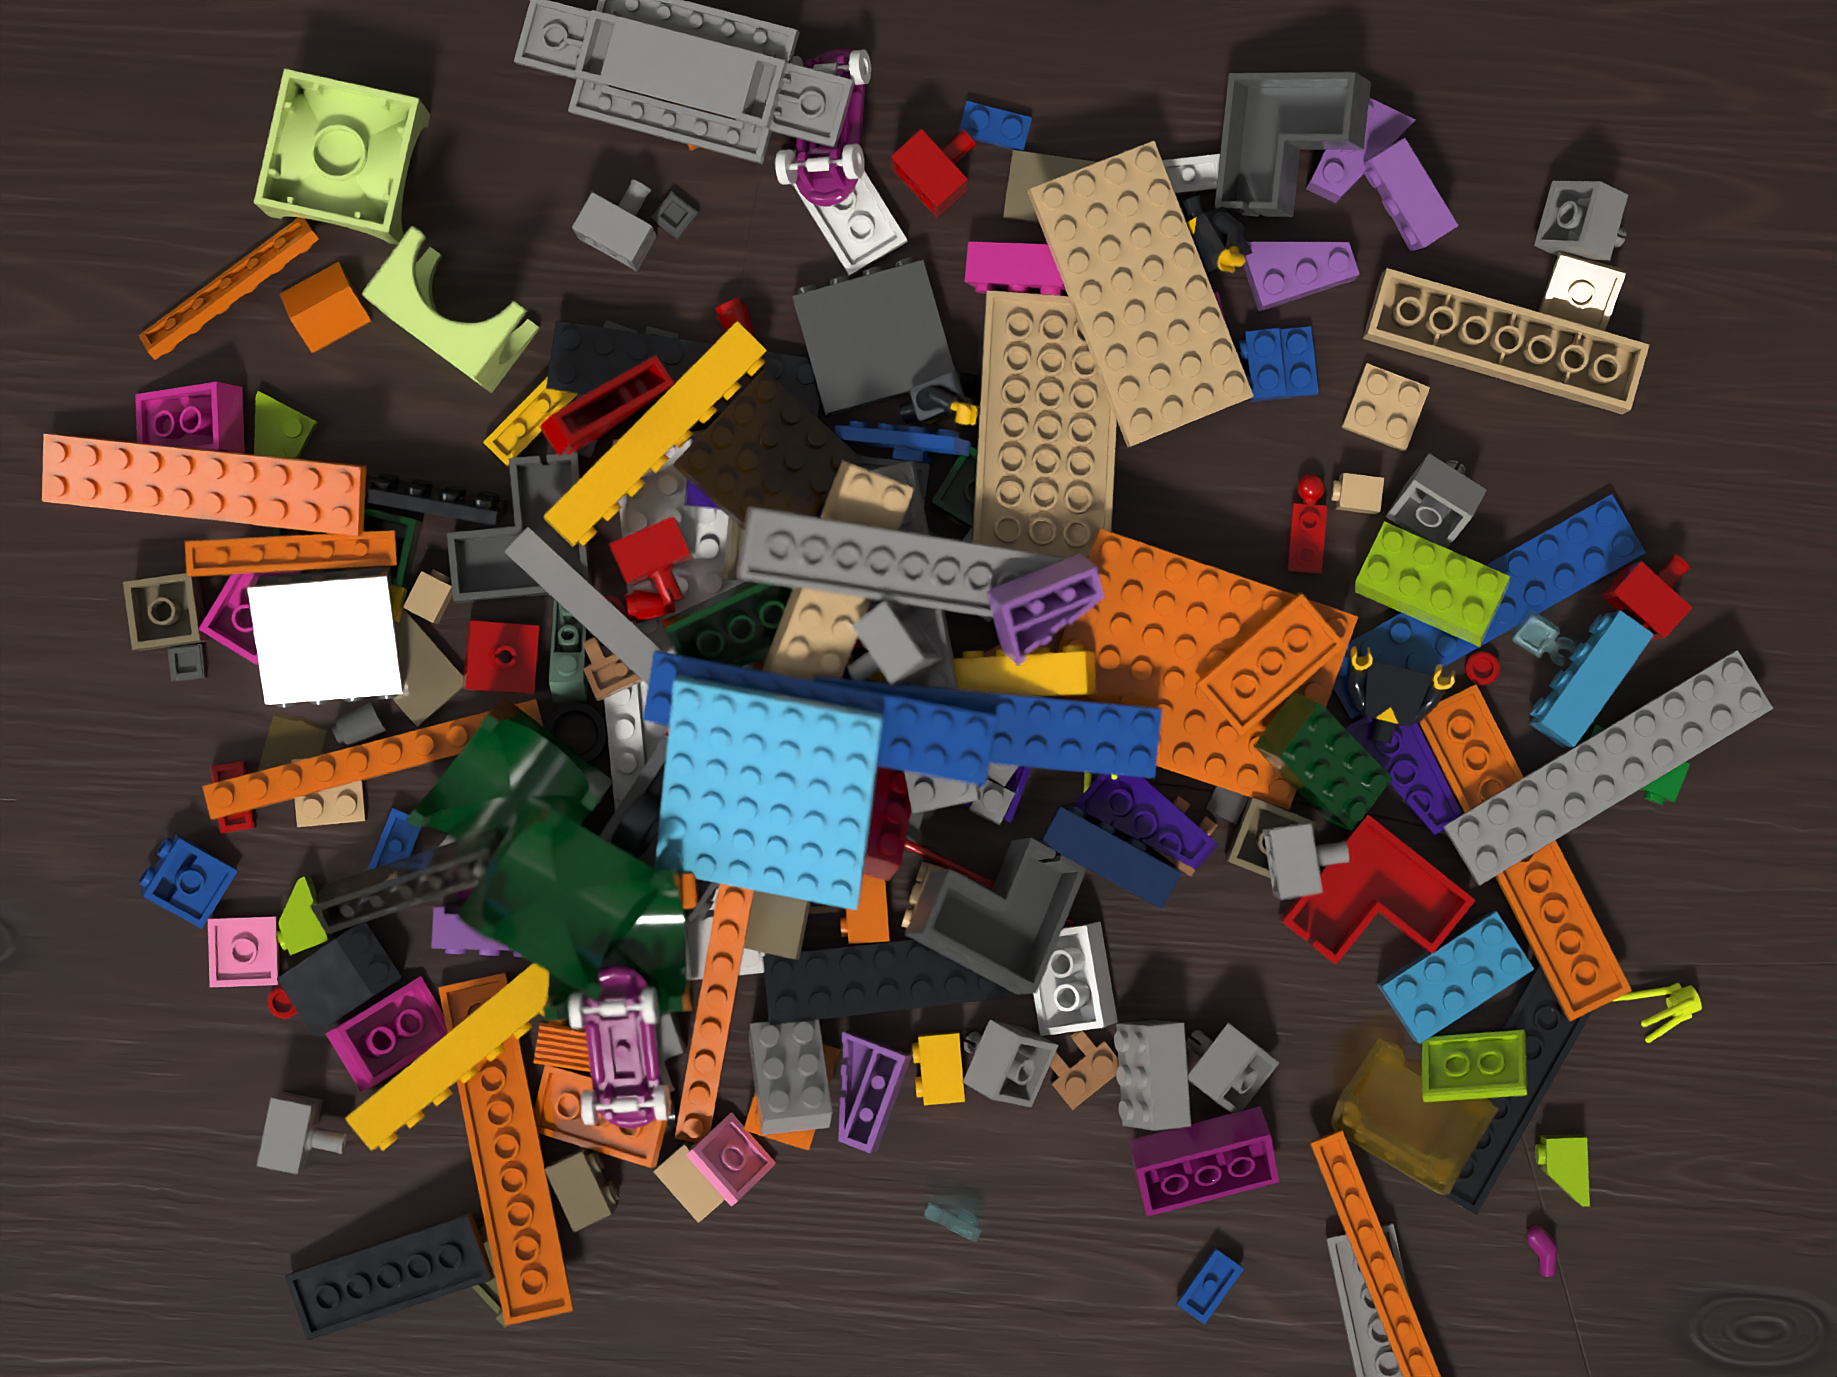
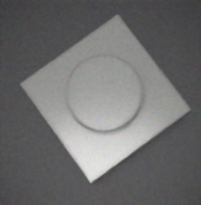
M987 780L986 785L979 788L981 800L973 801L969 811L1000 825L1015 793Z

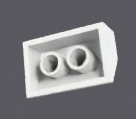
M1101 921L1063 927L1037 993H1033L1040 1036L1103 1028L1118 1022Z

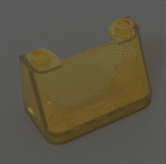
M1378 1038L1340 1096L1331 1119V1125L1335 1131L1342 1130L1345 1138L1430 1190L1442 1195H1448L1492 1123L1498 1108L1493 1106L1487 1098L1466 1099L1463 1102L1461 1100L1424 1102L1422 1097V1077L1404 1067L1406 1059L1402 1049L1395 1043L1385 1042Z

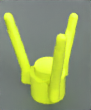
M1679 983L1668 987L1629 992L1613 1000L1622 1001L1671 995L1666 998L1668 1009L1641 1022V1025L1646 1027L1671 1015L1674 1017L1645 1038L1647 1043L1652 1042L1679 1023L1692 1018L1693 1013L1702 1009L1700 998L1694 987L1688 985L1682 988Z

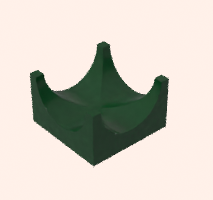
M504 697L486 715L460 754L411 812L406 821L415 828L428 826L452 835L472 848L490 864L529 797L534 798L580 825L613 781Z
M529 797L457 918L478 935L512 950L596 1001L603 989L599 982L602 960L616 929L637 901L650 891L662 890L668 877L534 798Z
M661 870L659 873L668 877L662 890L656 889L644 895L626 914L609 942L600 970L613 965L626 966L635 970L645 979L649 988H656L659 1013L693 1011L687 909H683L681 872L677 870ZM550 972L547 1000L543 1006L544 1021L570 1020V994L580 993V991Z

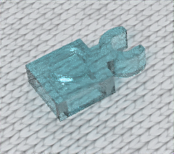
M1533 610L1528 613L1511 635V641L1538 658L1545 651L1548 652L1551 660L1559 666L1565 664V657L1558 653L1560 649H1567L1572 653L1576 651L1575 643L1571 639L1557 637L1560 634L1558 626Z
M929 1202L924 1212L925 1218L941 1224L945 1228L975 1243L982 1232V1226L977 1224L978 1218L963 1210L956 1214Z

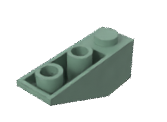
M555 599L549 673L552 701L587 702L588 679L583 668L588 666V654L583 642L588 640V629Z

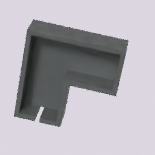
M1356 72L1229 73L1215 208L1225 207L1232 216H1259L1261 214L1268 217H1293L1300 149L1364 150L1371 81Z
M574 452L569 456L567 453L560 456L558 454L546 455L547 462L550 465H544V459L541 456L509 458L515 527L447 533L454 602L467 603L550 595L504 552L527 527L593 587L589 541L584 546L578 542L572 547L544 520V515L583 477L582 461L579 453Z
M1033 838L1013 840L992 891L981 887L950 869L930 872L905 935L1015 994L1037 993L1087 868L1063 855L1055 856L1056 851Z

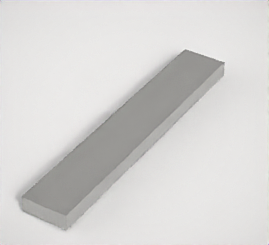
M527 527L504 551L505 554L648 685L654 651H663Z

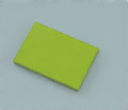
M1524 1029L1431 1036L1422 1042V1097L1424 1102L1528 1095L1527 1048Z

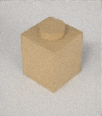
M1349 473L1341 474L1339 481L1334 480L1332 485L1331 500L1336 501L1335 509L1369 514L1379 513L1384 478Z
M434 569L430 575L421 571L403 608L432 623L438 624L453 596L452 586L448 584L451 578Z

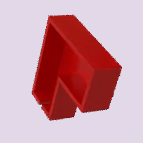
M1366 814L1353 832L1349 831L1342 839L1347 844L1349 863L1343 862L1321 866L1319 868L1322 893L1296 897L1279 921L1301 939L1307 941L1311 937L1308 944L1331 963L1337 965L1377 913L1426 952L1433 954L1475 902V899L1370 815Z

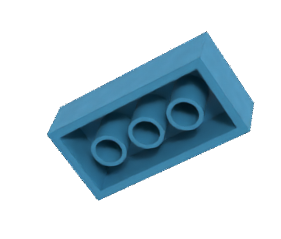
M1621 610L1606 613L1604 616L1599 615L1588 630L1592 633L1588 641L1584 644L1580 642L1569 657L1573 661L1565 672L1560 670L1549 685L1553 689L1546 699L1541 697L1530 711L1533 718L1529 724L1560 747L1576 746L1654 636L1653 633Z
M1489 910L1444 939L1433 954L1424 952L1377 983V986L1413 1041L1420 1044L1528 974L1534 968L1497 911Z

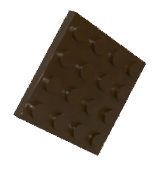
M763 370L674 462L673 466L745 531L749 507L814 517L827 502L842 460L859 467L865 461L766 370Z

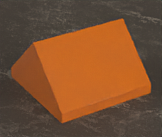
M340 262L280 293L289 319L312 353L372 322Z

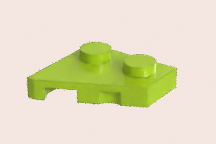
M258 391L255 405L254 454L299 459L318 422Z

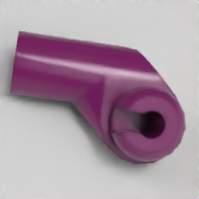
M1533 1225L1528 1229L1527 1242L1540 1258L1539 1273L1545 1277L1554 1276L1557 1265V1243L1543 1226Z

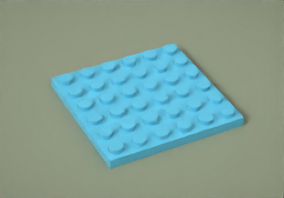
M677 676L673 687L655 870H677L681 874L693 873L695 879L857 910L861 897L884 714Z

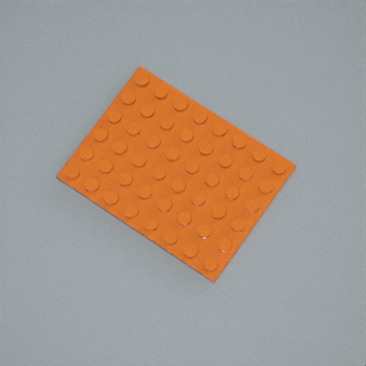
M1098 528L1087 559L1097 567L1104 598L1072 624H1066L1055 653H1063L1062 646L1083 645V652L1095 653L1096 694L1042 697L1160 707L1162 715L1156 766L1290 810L1296 789L1253 746L1291 694L1243 736H1240L1195 683L1296 595ZM1307 599L1346 644L1341 651L1293 691L1319 702L1326 709L1358 616Z

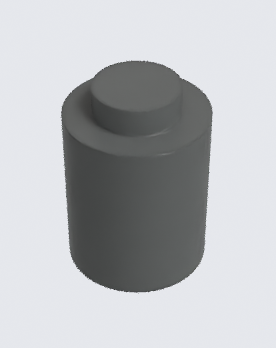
M372 700L335 718L336 726L332 727L333 734L341 746L346 744L349 748L387 731L385 721Z

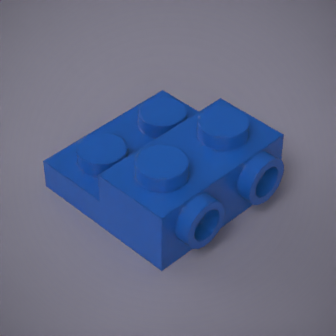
M1311 326L1280 330L1275 328L1246 331L1243 334V340H1238L1240 361L1246 360L1247 373L1245 375L1254 396L1250 398V402L1319 394Z
M175 833L172 839L166 837L157 850V855L160 856V859L155 867L148 866L142 873L138 882L142 885L140 892L144 898L202 929L238 870L234 866L208 853L205 848Z

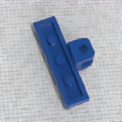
M849 421V426L835 425L834 431L843 442L894 448L893 459L930 464V466L933 464V458L928 457L927 452L969 456L971 443L958 438L959 433L950 430L939 429L937 435V431L929 428L879 424L878 429H871L868 423Z

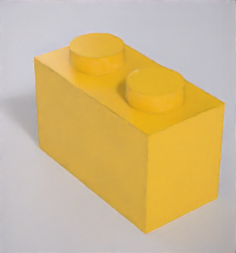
M959 1031L918 1034L919 1043H912L913 1062L921 1064L922 1077H915L917 1098L923 1097L924 1105L965 1102Z

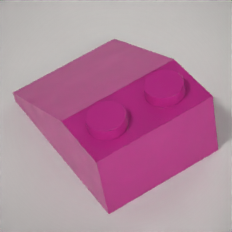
M211 382L135 394L137 442L245 453L243 394L241 386Z
M290 571L231 575L199 627V630L252 663L259 665L248 586L253 577L303 572Z
M420 976L325 1034L361 1092L375 1086L419 1058L447 1035V1029L442 1010Z

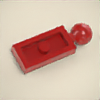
M1308 474L1300 479L1297 488L1299 495L1303 498V504L1292 503L1287 571L1322 574L1327 506L1317 505V500L1323 495L1325 485L1319 476Z

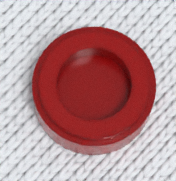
M1480 651L1473 653L1467 658L1464 672L1467 679L1473 684L1487 685L1498 677L1500 664L1492 653Z

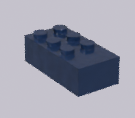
M1067 804L1065 809L1060 806L1056 808L1038 842L1156 907L1163 909L1182 874L1181 872L1146 854L1147 846L1127 836L1124 842L1115 837L1117 830L1106 823L1097 820L1096 824L1093 825L1084 820L1087 813L1075 806Z

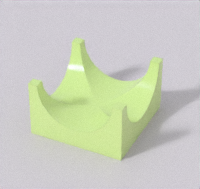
M284 69L254 204L269 217L283 219L285 216L327 222L358 230L378 237L387 243L399 245L404 234L401 224V212L407 171L417 138L424 127L428 128L430 113L419 98Z
M411 227L362 295L382 313L492 393L540 328L527 319L518 329L514 330L526 313L515 302L497 317L478 324H459L441 318L433 301L432 281L436 267L443 256L429 247L416 263L418 250L425 236Z

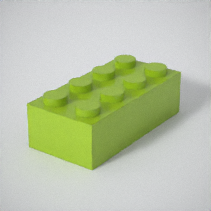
M1384 522L1355 581V592L1480 647L1509 587L1510 576Z

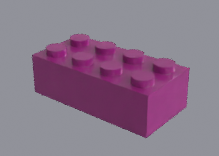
M1261 1106L1194 1123L1190 1127L1175 1128L1128 1141L1137 1186L1147 1217L1279 1183L1271 1134Z

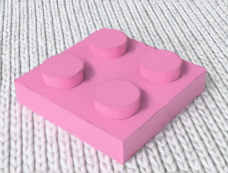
M278 916L208 919L210 987L279 985L277 978L280 977L279 940L277 937V931H279Z
M732 1112L686 1154L730 1206L738 1202L776 1164L748 1131L743 1130L744 1126Z

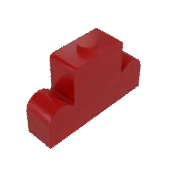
M655 355L552 413L539 427L559 456L567 453L569 456L618 428L634 412L643 409L660 398L675 383Z

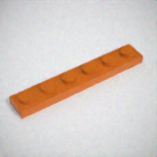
M300 217L295 219L139 334L143 345L153 359L156 360L163 354L171 352L187 336L198 332L206 322L217 314L225 312L232 303L244 294L255 290L263 280L281 271L285 264L297 255L308 251L319 238L307 220Z
M395 530L363 532V535L360 536L318 534L185 542L188 577L397 566Z

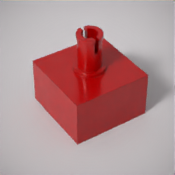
M920 129L891 156V169L938 218L967 191L968 179L955 164L977 144L962 129L959 134L940 149Z
M674 516L610 543V547L628 584L633 586L653 578L664 606L673 603L668 591L669 589H671L675 601L684 598V594L680 590L672 569L694 559Z
M1673 554L1672 558L1657 574L1650 570L1642 561L1627 565L1600 596L1616 611L1621 610L1653 633L1654 636L1650 641L1663 639L1693 608L1672 589L1691 567L1677 554Z
M468 621L462 689L534 694L539 626Z

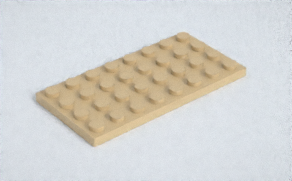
M1155 141L1027 190L1127 447L1254 397Z
M988 290L986 292L972 542L1069 558L1081 553L1085 558H1088L1098 528L1111 532L1117 419L1068 296Z

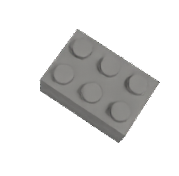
M819 1019L770 1025V1022L751 1023L748 1040L761 1135L829 1128L832 1109Z
M1159 1020L1116 1023L1117 1032L1114 1036V1044L1118 1051L1119 1060L1116 1077L1120 1085L1121 1101L1119 1103V1115L1123 1126L1147 1130L1190 1127L1184 1023Z

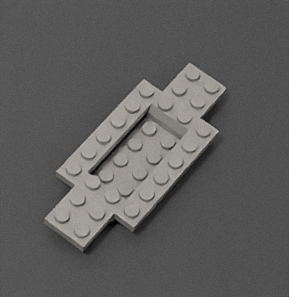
M530 0L514 58L516 64L576 79L568 112L571 114L759 164L764 162L772 132L837 149L855 84L851 79L791 64L799 36V31L796 29L685 0H598L596 11H587L549 0ZM609 85H610V86H614V87H618V88H622V89H625V90L637 92V93H640V94H644V95L656 97V98H659V99L671 101V102H674V103H678V104L690 106V107H693V108L705 110V111H708V112H712V113L724 115V116H727V117L734 118V119H736V120L729 119V118H725V117H721V116L714 115V114H710V113H706V112H702V111L695 110V109H691V108H687V107H684V106H680V105L668 103V102H665V101L653 99V98H650V97H646V96L634 94V93H631V92L619 90V89H616V88L609 87Z

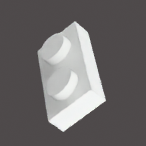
M1220 154L1162 160L1175 195L1217 190Z

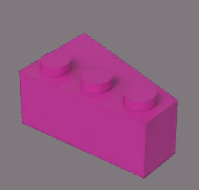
M968 242L965 283L973 286L975 292L986 294L987 290H1007L1008 292L1015 293L1029 292L1042 295L1068 296L1048 244Z

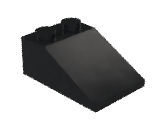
M363 920L277 978V981L315 1036L401 980L402 976L365 920Z

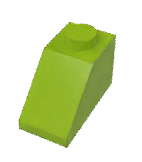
M311 876L298 879L278 922L280 930L277 931L279 943L283 950L288 949L290 955L334 939Z
M1582 1134L1540 1135V1144L1535 1145L1537 1165H1541V1170L1575 1202L1583 1207L1590 1206L1587 1137Z

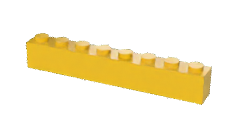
M737 321L544 515V520L572 547L578 542L584 546L598 532L594 526L602 518L608 522L622 508L618 502L626 494L633 497L646 484L642 478L651 469L657 473L669 461L670 458L666 453L674 445L679 449L683 447L694 435L690 429L698 421L704 425L718 411L714 405L722 397L728 401L742 387L738 381L746 373L752 377L765 364L762 357L767 350Z
M1083 645L1062 646L1063 653H1050V647H1037L1029 655L1025 656L1027 660L1019 666L1003 650H996V657H984V651L963 652V658L953 659L959 689L1031 696L1096 694L1095 653L1083 652ZM849 658L847 663L849 665L853 664L854 658ZM881 669L868 677L870 681L887 682L886 676Z
M533 963L347 1116L345 1120L368 1148L373 1151L379 1147L384 1151L399 1138L395 1132L405 1124L409 1129L426 1116L422 1111L432 1102L438 1106L453 1093L449 1088L458 1080L465 1084L479 1072L476 1065L487 1057L491 1062L504 1052L506 1048L503 1043L511 1036L518 1040L533 1027L530 1021L539 1013L543 1016V1006L546 1003L548 994L549 972Z

